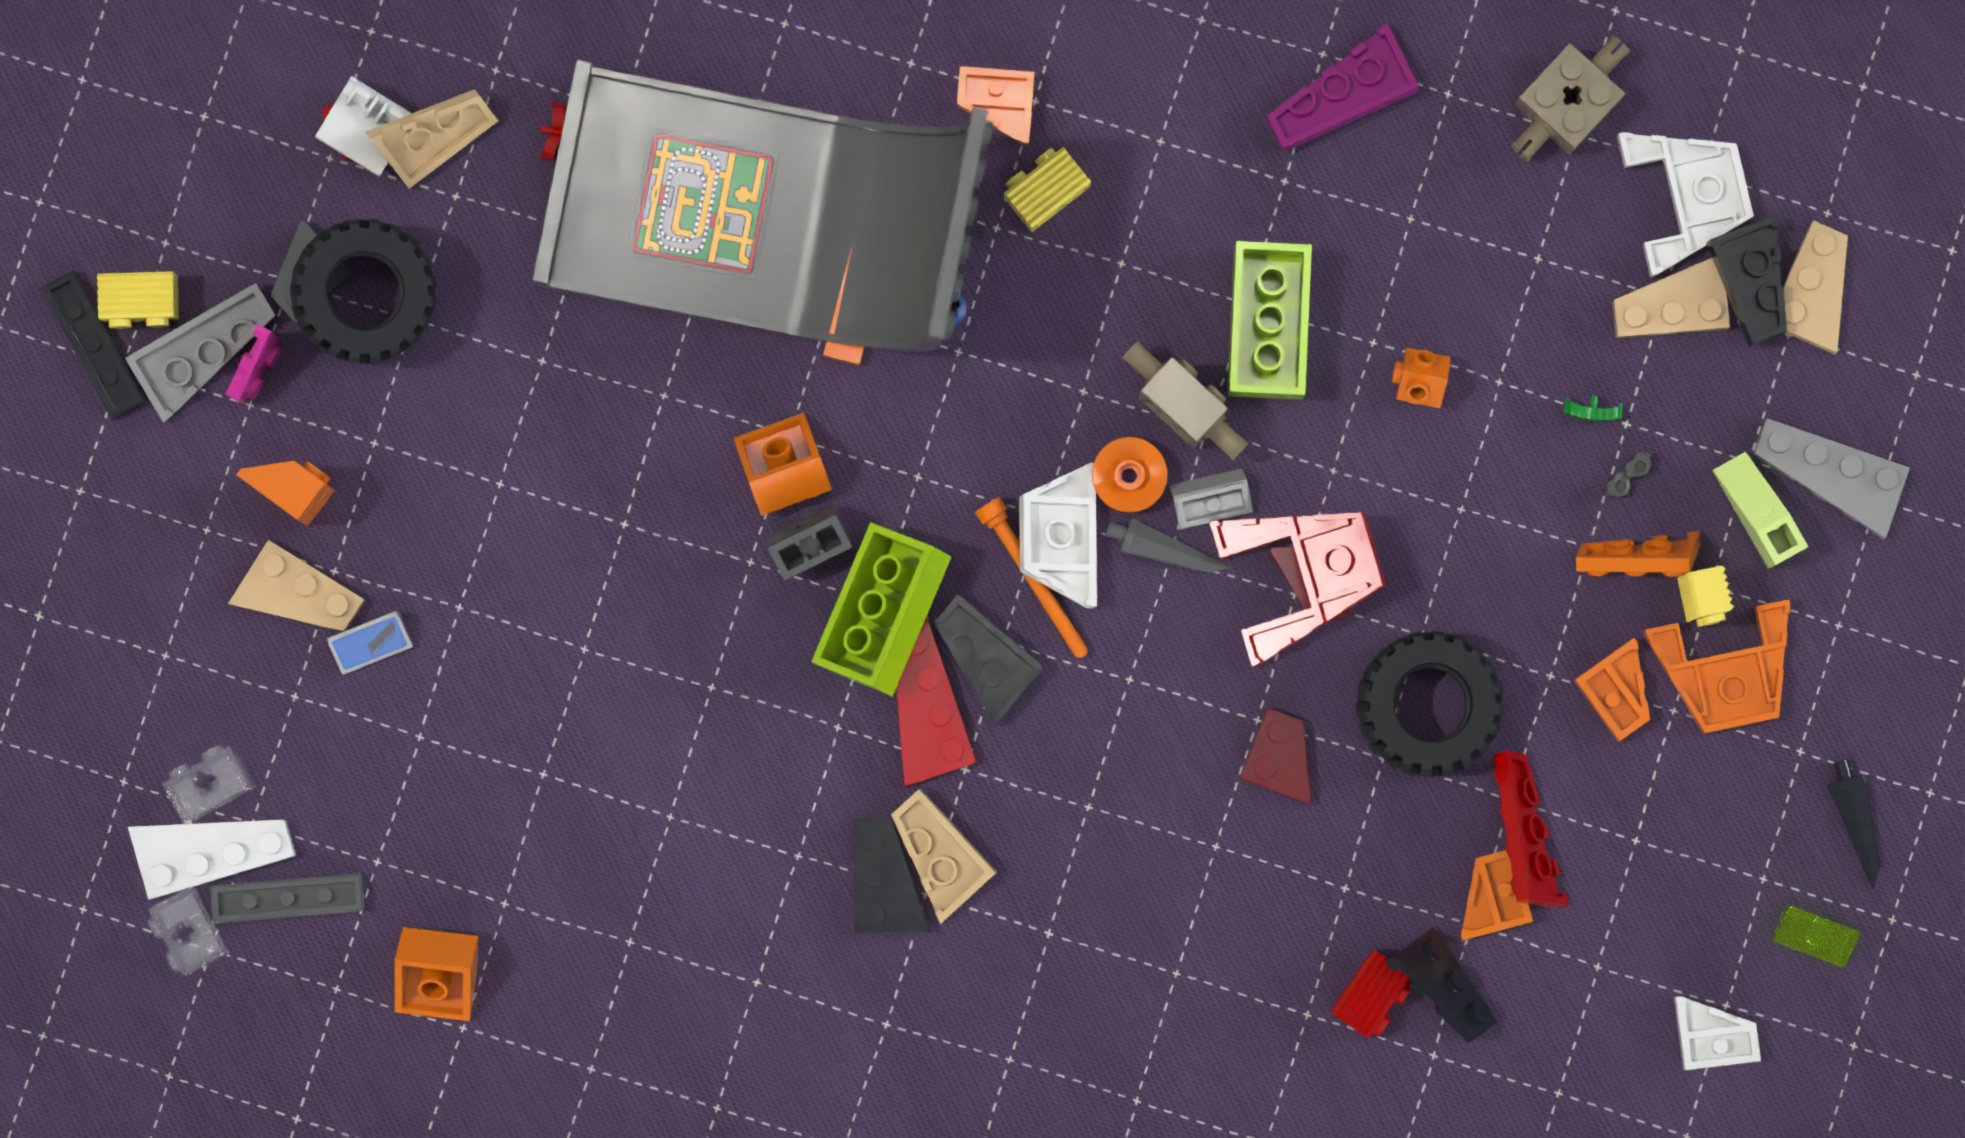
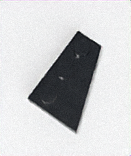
M1778 214L1706 242L1749 347L1787 331L1784 287L1781 285L1779 266L1781 250L1777 242Z
M960 595L953 599L934 622L936 629L996 726L1045 667Z
M854 819V933H930L892 819Z
M1434 927L1421 934L1384 962L1393 972L1398 969L1411 980L1408 986L1417 995L1425 993L1435 1003L1436 1013L1468 1043L1478 1038L1498 1022Z

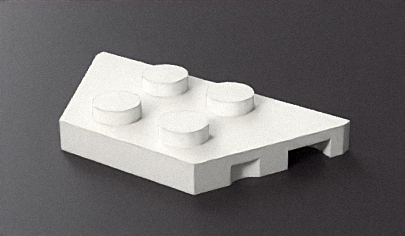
M1094 463L1084 465L1019 497L1020 572L1088 609L1097 607L1096 491L1092 481Z

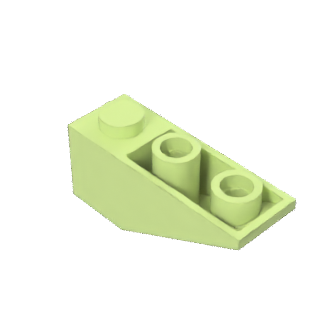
M1746 452L1712 470L1768 569L1808 547L1790 513Z

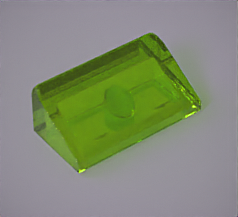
M1785 905L1772 941L1844 968L1861 932L1799 908Z

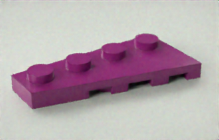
M1386 23L1365 43L1361 42L1352 49L1350 54L1343 60L1321 73V77L1308 87H1303L1268 114L1267 121L1282 152H1286L1419 92V85L1388 23Z

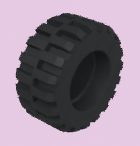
M374 219L347 220L335 224L318 234L301 252L294 265L290 285L292 311L306 338L322 352L336 359L353 363L380 362L393 358L412 346L428 327L437 298L435 297V286L437 285L435 275H433L430 267L431 262L427 254H424L418 246L419 243L412 236L409 237L402 232V229ZM355 256L374 257L385 263L397 279L399 296L396 307L386 320L375 326L356 327L347 324L333 312L327 296L329 278L334 269L348 258Z
M1443 631L1411 633L1386 646L1365 669V674L1357 690L1359 694L1358 703H1356V713L1359 715L1361 723L1359 727L1362 735L1366 736L1369 741V747L1376 755H1380L1385 760V763L1392 768H1398L1405 771L1406 774L1414 776L1437 777L1450 774L1474 763L1476 759L1490 748L1489 745L1492 740L1497 737L1501 728L1499 724L1501 717L1504 716L1505 704H1502V694L1504 693L1502 682H1498L1495 674L1497 670L1492 662L1489 663L1483 656L1484 652L1476 645L1473 647L1465 642V638L1458 635L1451 636ZM1421 669H1438L1448 673L1459 683L1464 693L1465 713L1463 719L1451 734L1441 739L1425 740L1413 736L1403 728L1396 716L1394 701L1399 685L1409 674Z

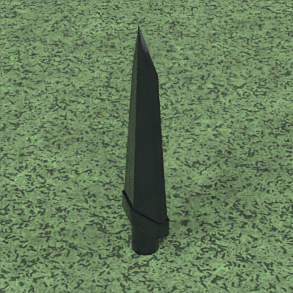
M1844 759L1833 763L1838 781L1829 783L1828 788L1873 889L1880 867V860L1866 785L1867 780L1865 774L1853 777L1849 761Z

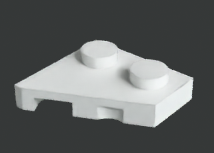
M1682 996L1674 997L1683 1070L1761 1061L1756 1023Z

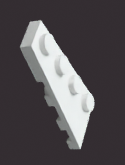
M286 820L128 827L148 900L296 857Z

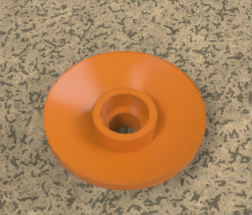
M1124 437L1114 440L1099 452L1094 461L1092 469L1093 486L1099 498L1106 505L1117 511L1132 513L1145 510L1152 506L1164 492L1167 483L1165 460L1155 446L1143 439ZM1127 469L1133 470L1136 473V480L1132 483H1126L1122 479V473Z

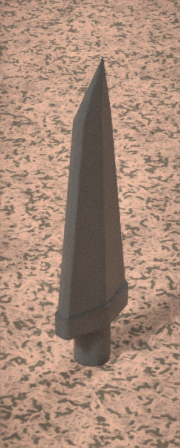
M1132 517L1128 527L1110 521L1105 534L1106 536L1123 541L1120 552L1127 555L1132 554L1205 573L1232 568Z

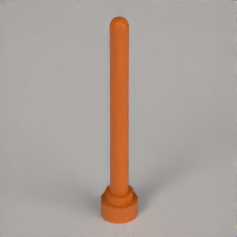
M999 496L974 513L982 525L986 524L989 529L993 528L1020 569V541L1006 521L1009 518L1005 512L1008 508ZM1023 574L1074 656L1084 658L1088 653V649L1050 588Z

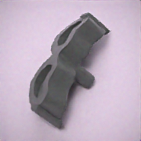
M1635 453L1632 460L1624 464L1623 472L1615 473L1611 481L1604 484L1605 495L1608 497H1621L1628 494L1631 484L1630 478L1648 474L1651 466L1650 453Z

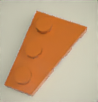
M1700 531L1686 532L1687 540L1669 541L1666 535L1652 536V540L1645 541L1641 545H1634V542L1628 539L1581 544L1576 555V572H1587L1592 576H1603L1610 572H1625L1628 576H1642L1648 572H1663V575L1669 577L1681 576L1689 573L1692 569L1701 545Z

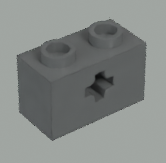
M833 503L766 536L767 548L784 581L852 548L850 535Z

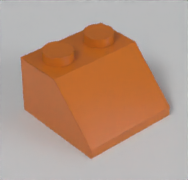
M804 413L733 438L761 516L832 490Z
M295 461L243 468L237 473L238 477L307 526H309L335 491L327 485L331 478L308 461L304 466Z
M403 927L395 956V1013L470 1021L478 965V936Z

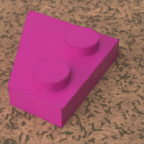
M259 324L253 332L257 340L249 354L245 353L243 355L237 372L226 392V395L244 406L248 399L253 401L263 386V381L260 379L267 366L272 368L282 352V348L279 347L282 340Z

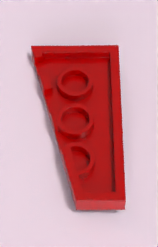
M927 619L923 623L896 687L905 787L976 763Z
M1507 750L1494 754L1496 764L1494 775L1500 790V814L1505 823L1507 836L1505 847L1511 862L1513 876L1511 887L1516 896V902L1555 909L1569 906L1566 892L1559 894L1554 877L1560 874L1557 860L1549 859L1544 842L1546 838L1550 837L1547 824L1535 810V806H1538L1540 800L1526 754Z

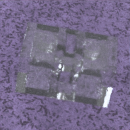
M221 744L216 745L201 754L203 761L192 767L185 763L168 773L170 779L162 783L183 823L191 824L256 787L234 747L228 746L223 748ZM204 773L216 778L211 782V787L213 788L211 791L199 787V784L204 781L202 776Z
M188 887L148 909L152 916L148 919L149 926L157 939L164 938L170 950L165 955L175 973L181 971L183 976H190L230 954L195 887ZM180 925L193 928L194 932L189 935L190 943L188 940H179L178 935L182 933Z

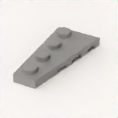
M255 283L125 359L161 420L165 423L254 337L253 332L258 324L265 327L276 314L258 283Z
M1769 418L1764 420L1753 452L1755 457L1792 481L1798 482L1821 500L1827 501L1841 510L1847 517L1870 529L1872 533L1881 539H1886L1910 467Z

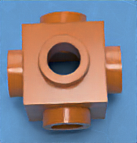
M1406 348L1403 362H1395L1391 383L1398 384L1396 400L1406 401L1414 405L1441 408L1448 382L1451 357L1435 354L1428 350Z

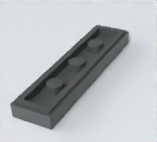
M363 873L210 886L213 924L366 911Z

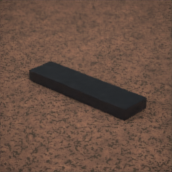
M73 270L41 287L46 300L110 418L115 420L146 403L103 321L98 319V312L77 273Z

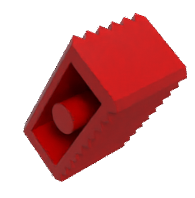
M1371 950L1329 1011L1367 1039L1373 1033L1378 1037L1391 1020V1017L1386 1015L1394 1002L1401 1005L1412 990L1408 986L1410 979L1399 969L1393 972L1384 963L1388 959L1376 950Z

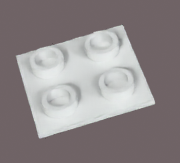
M351 76L315 135V138L380 177L388 161L366 134V131L412 113Z

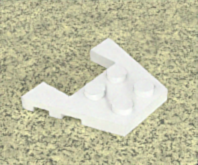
M1628 132L1617 135L1624 168L1660 160L1663 161L1680 235L1643 243L1650 277L1657 276L1707 245L1706 242L1710 239L1726 234L1754 217L1737 143L1697 139L1684 140L1657 135H1634Z

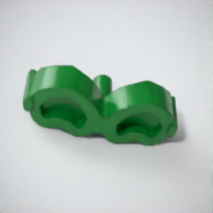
M1591 396L1590 407L1571 402L1569 398L1565 397L1563 413L1583 420H1621L1623 403L1619 404V407L1597 408L1598 396Z

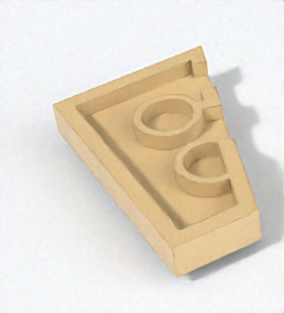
M474 89L366 131V134L410 189L497 123L498 120Z
M1813 220L1783 284L1787 331L1785 333L1835 355L1838 351L1848 235Z
M1713 258L1612 301L1616 339L1726 330L1730 328L1727 292Z
M268 540L228 604L344 632L348 630L366 600Z
M921 788L891 814L908 854L919 873L921 883L926 893H928L940 924L997 873Z

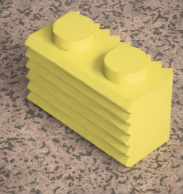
M1064 147L1057 152L1050 148L1035 160V163L1038 165L1037 168L1028 175L1021 171L1005 184L1008 188L1004 192L1005 200L1031 233L1091 186L1089 178Z
M173 271L97 274L98 319L104 323H109V328L127 329L132 327L131 322L140 321L146 322V327L163 328L169 327V321L179 320L178 275Z
M1717 566L1693 571L1677 578L1687 622L1697 621V626L1703 627L1726 620L1725 613L1731 611L1734 606L1730 604L1732 598L1728 596L1730 590L1726 588L1729 583L1724 581L1727 577L1723 574L1724 567Z

